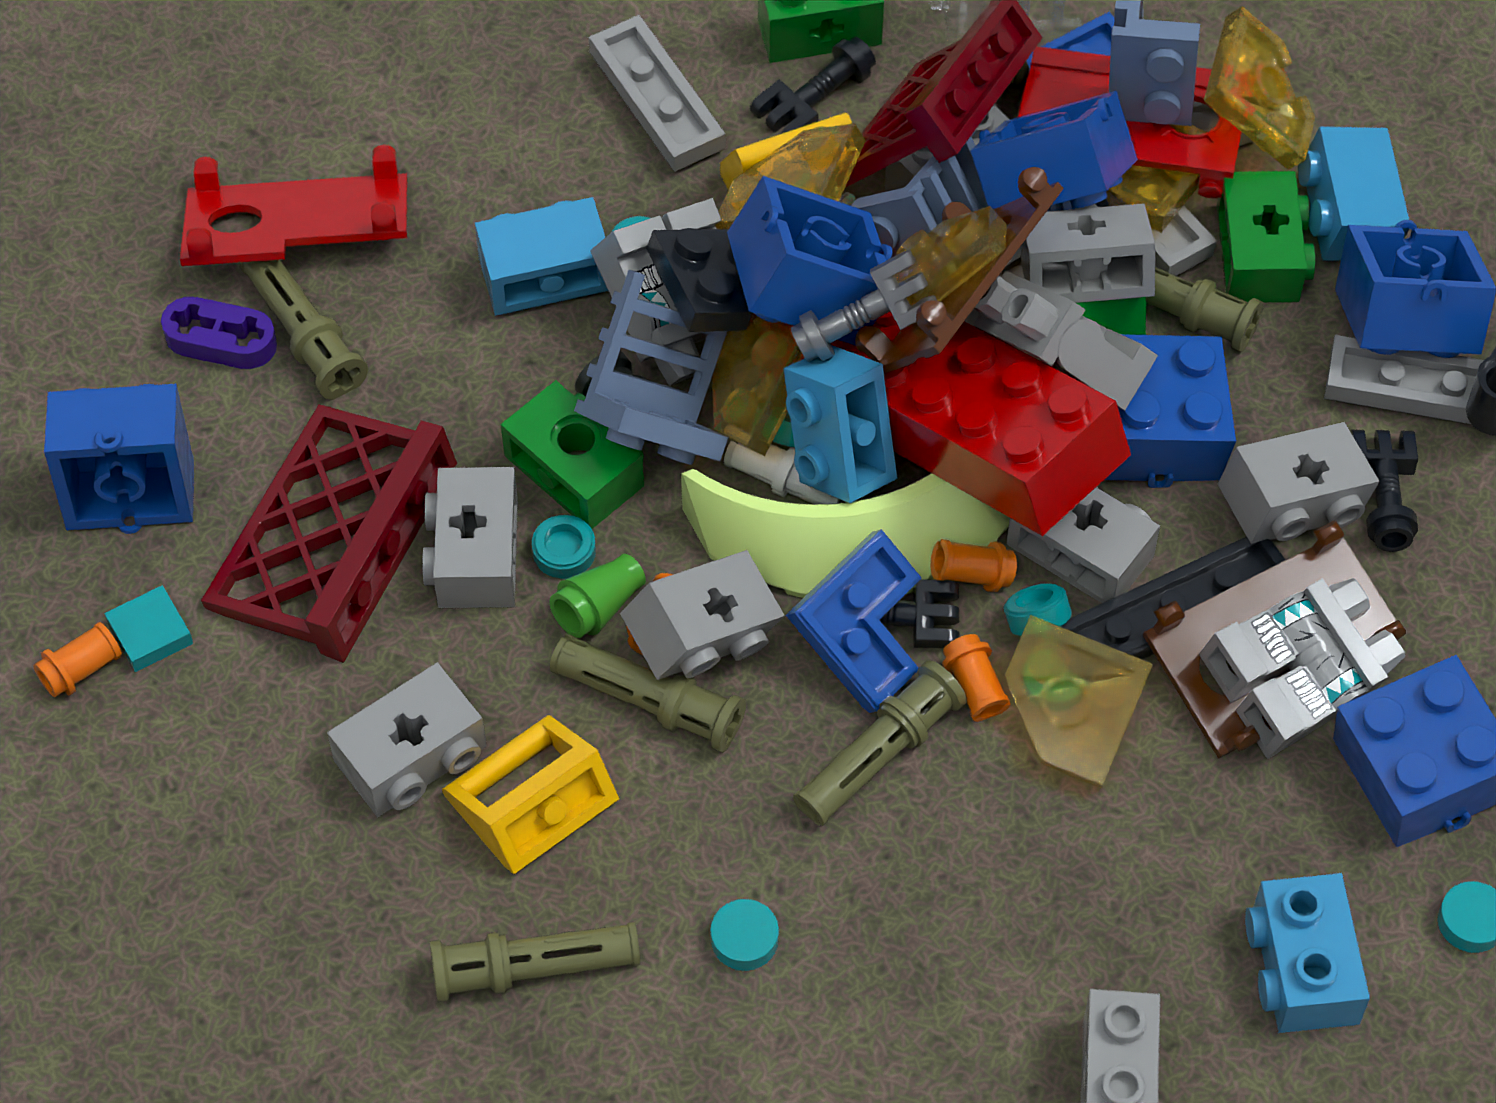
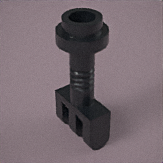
M854 37L850 41L842 39L832 47V54L835 60L814 76L813 79H810L809 82L802 85L795 92L778 79L752 101L750 111L759 119L769 114L765 124L774 133L784 126L786 127L782 133L818 122V113L812 107L847 79L852 78L856 83L860 84L871 76V68L876 65L875 56L868 45L860 38Z
M1351 429L1352 436L1379 480L1375 488L1377 509L1372 511L1366 519L1368 537L1383 551L1397 552L1404 550L1412 544L1413 538L1418 532L1416 513L1402 505L1399 475H1415L1418 463L1415 432L1401 430L1398 439L1399 449H1392L1390 431L1376 430L1374 435L1375 449H1367L1365 431Z
M920 579L913 588V601L899 600L880 619V622L883 625L886 623L887 625L893 624L894 626H912L914 648H944L948 643L959 638L960 633L954 629L934 628V625L949 626L958 624L960 622V609L955 605L934 604V601L950 602L958 600L959 584L947 580Z

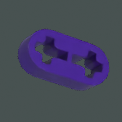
M183 297L170 303L162 313L161 325L167 346L179 355L240 369H254L269 362L276 353L277 340L272 321L265 313L258 310L200 297ZM192 319L200 320L201 327H192L189 334L181 333L179 326L188 327ZM249 332L258 333L259 339H251L247 346H239L237 339H245Z

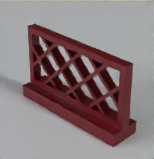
M991 0L962 39L914 65L828 175L827 179L837 192L926 146L938 163L959 153L1043 39L1018 1Z
M319 404L201 599L205 609L234 620L314 643L320 654L344 663L425 521L426 493H437L438 468H455L457 465L443 426L421 420L416 430ZM327 427L350 433L354 441L322 455H319L316 448ZM390 445L405 448L398 461L373 471L367 457L368 454ZM361 458L366 474L337 486H331L326 471ZM319 474L325 490L290 504L287 494L293 484ZM373 489L376 499L370 509L344 519L338 503ZM332 506L338 523L303 537L297 520ZM290 523L296 540L261 554L258 543L264 533ZM344 539L347 549L341 559L316 570L310 552ZM302 556L308 573L274 587L268 569ZM259 573L261 574L266 588L265 591L243 600L227 596L236 581ZM315 589L318 599L306 619L283 613L280 605L281 602Z

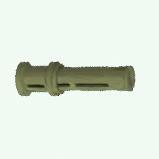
M280 260L239 262V267L243 273L250 278L270 310L273 311L291 336V354L299 363L307 364L315 375L316 389L325 399L334 400L361 386L367 377V363L359 354L351 353L342 340L343 333L339 324L332 318L321 316L284 264ZM276 287H280L293 304L292 306L287 305ZM298 314L302 317L301 321L297 319ZM338 370L342 372V378H338L335 373Z
M1156 267L1155 296L1146 297V304L1180 317V323L1184 325L1186 330L1195 333L1197 330L1202 329L1231 341V348L1239 352H1243L1257 329L1263 311V302L1253 298L1246 302L1217 290L1216 283L1209 279H1199L1193 283Z
M568 633L565 634V637H561L551 657V672L574 679L609 696L645 709L657 715V721L662 724L663 728L672 732L682 728L711 741V747L722 753L729 748L745 715L746 700L740 696L733 695L729 699L697 686L694 677L686 678L685 675H676L673 678L665 677L657 680L652 670L592 646Z
M927 660L918 668L919 677L897 697L888 696L879 704V709L877 710L878 719L846 749L841 751L803 789L798 790L793 795L797 807L818 826L825 825L828 819L843 804L866 785L903 748L912 749L919 747L928 740L927 731L949 710L958 711L967 701L963 688L949 671L935 661Z
M635 922L621 926L567 931L559 934L506 941L505 934L499 935L498 932L487 933L486 939L483 941L444 946L440 940L430 941L437 1002L448 1001L452 993L491 988L495 994L506 993V989H512L513 981L575 974L630 964L633 966L640 965V951ZM595 946L600 948L599 952L549 959L542 958L544 953ZM528 956L530 959L527 962L510 964L509 958ZM483 963L484 965L483 968L452 971L451 969L453 966Z

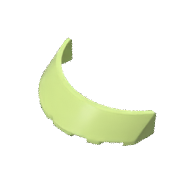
M695 469L681 473L682 509L708 556L715 561L748 550L766 584L782 588L786 594L804 598L874 531L882 529L922 579L934 580L931 574L930 563L933 548L938 541L941 542V539H945L950 542L987 547L991 542H997V539L1009 527L1010 521L1008 516L932 473L904 488L870 499L854 501L852 503L815 505L780 502L746 494L727 487ZM914 586L906 594L913 592Z

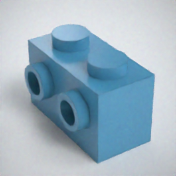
M1319 127L1308 149L1300 155L1298 178L1301 186L1307 188L1310 201L1309 228L1311 234L1318 238L1322 260L1341 261L1348 225L1395 227L1398 222L1409 220L1388 128ZM1410 228L1403 229L1404 238L1407 235Z
M593 197L577 201H561L545 208L517 214L506 213L489 220L475 222L479 261L495 316L609 291L590 252L593 247L605 238Z
M832 345L835 355L825 361L817 357L808 362L804 358L783 368L787 391L786 407L791 419L795 447L794 464L799 475V482L845 502L852 503L897 479L883 364Z
M1342 873L1261 881L1254 907L1246 908V933L1250 947L1252 949L1261 948L1265 970H1259L1258 973L1259 996L1263 1010L1274 1011L1278 1032L1284 1033L1360 1025L1370 997Z

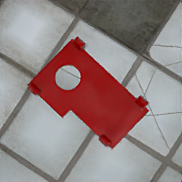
M1037 46L1033 51L1018 117L1108 93L1111 56ZM1196 68L1194 102L1207 105L1218 116L1216 126L1209 132L1200 135H1187L1176 131L1169 124L1126 121L1138 159L1133 165L1200 174L1198 195L1213 199L1221 198L1224 178L1233 179L1252 74Z
M380 145L373 149V176L220 186L218 162L211 157L198 158L194 162L193 175L195 187L187 189L180 253L181 266L285 259L286 246L407 238V173L398 174L396 150L389 145ZM235 212H248L261 218V221L253 228L235 233L217 231L210 226L218 217Z

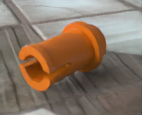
M941 539V542L938 541L932 551L931 574L935 580L981 584L987 592H998L1002 587L1008 588L1013 583L1017 571V558L1014 551L1006 549L1005 545L1001 542L994 541L986 547Z
M98 622L93 625L92 629L55 652L49 649L41 652L42 660L35 663L33 667L39 680L53 697H57L63 692L68 696L76 692L75 684L112 660H117L122 656L117 641L103 623Z
M968 634L951 641L944 647L945 659L942 666L954 675L963 688L973 721L979 722L999 715L1010 707V700L1005 695L989 660L992 649L987 642H981L976 634Z

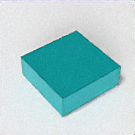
M163 585L104 613L112 633L135 672L193 644L190 631Z

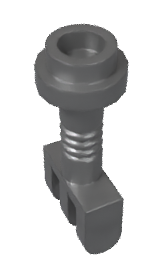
M906 250L870 269V274L878 289L865 295L860 300H856L855 304L850 303L849 307L845 306L843 309H839L820 320L817 319L812 310L799 316L801 323L791 327V332L808 362L817 357L822 361L833 357L835 354L831 343L851 333L853 329L863 326L864 322L869 323L870 320H875L891 311L901 330L916 322L917 309L922 303L930 300L937 301L935 295L919 300L913 305H910L908 302V296L928 285L922 272L898 283L894 276L908 269L916 262L911 250Z

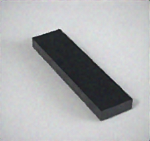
M1246 536L1071 617L1061 627L1046 633L1044 641L1048 647L1055 648L1077 682L1080 684L1087 681L1088 686L1154 655L1143 636V633L1153 628L1158 621L1153 611L1173 601H1177L1184 612L1285 561V558L1271 539L1251 544Z

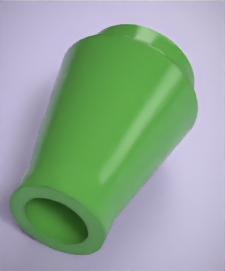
M622 554L611 562L562 580L557 586V592L550 597V608L553 616L562 629L575 638H581L586 634L597 635L632 594L645 585L646 577L644 571L632 556Z

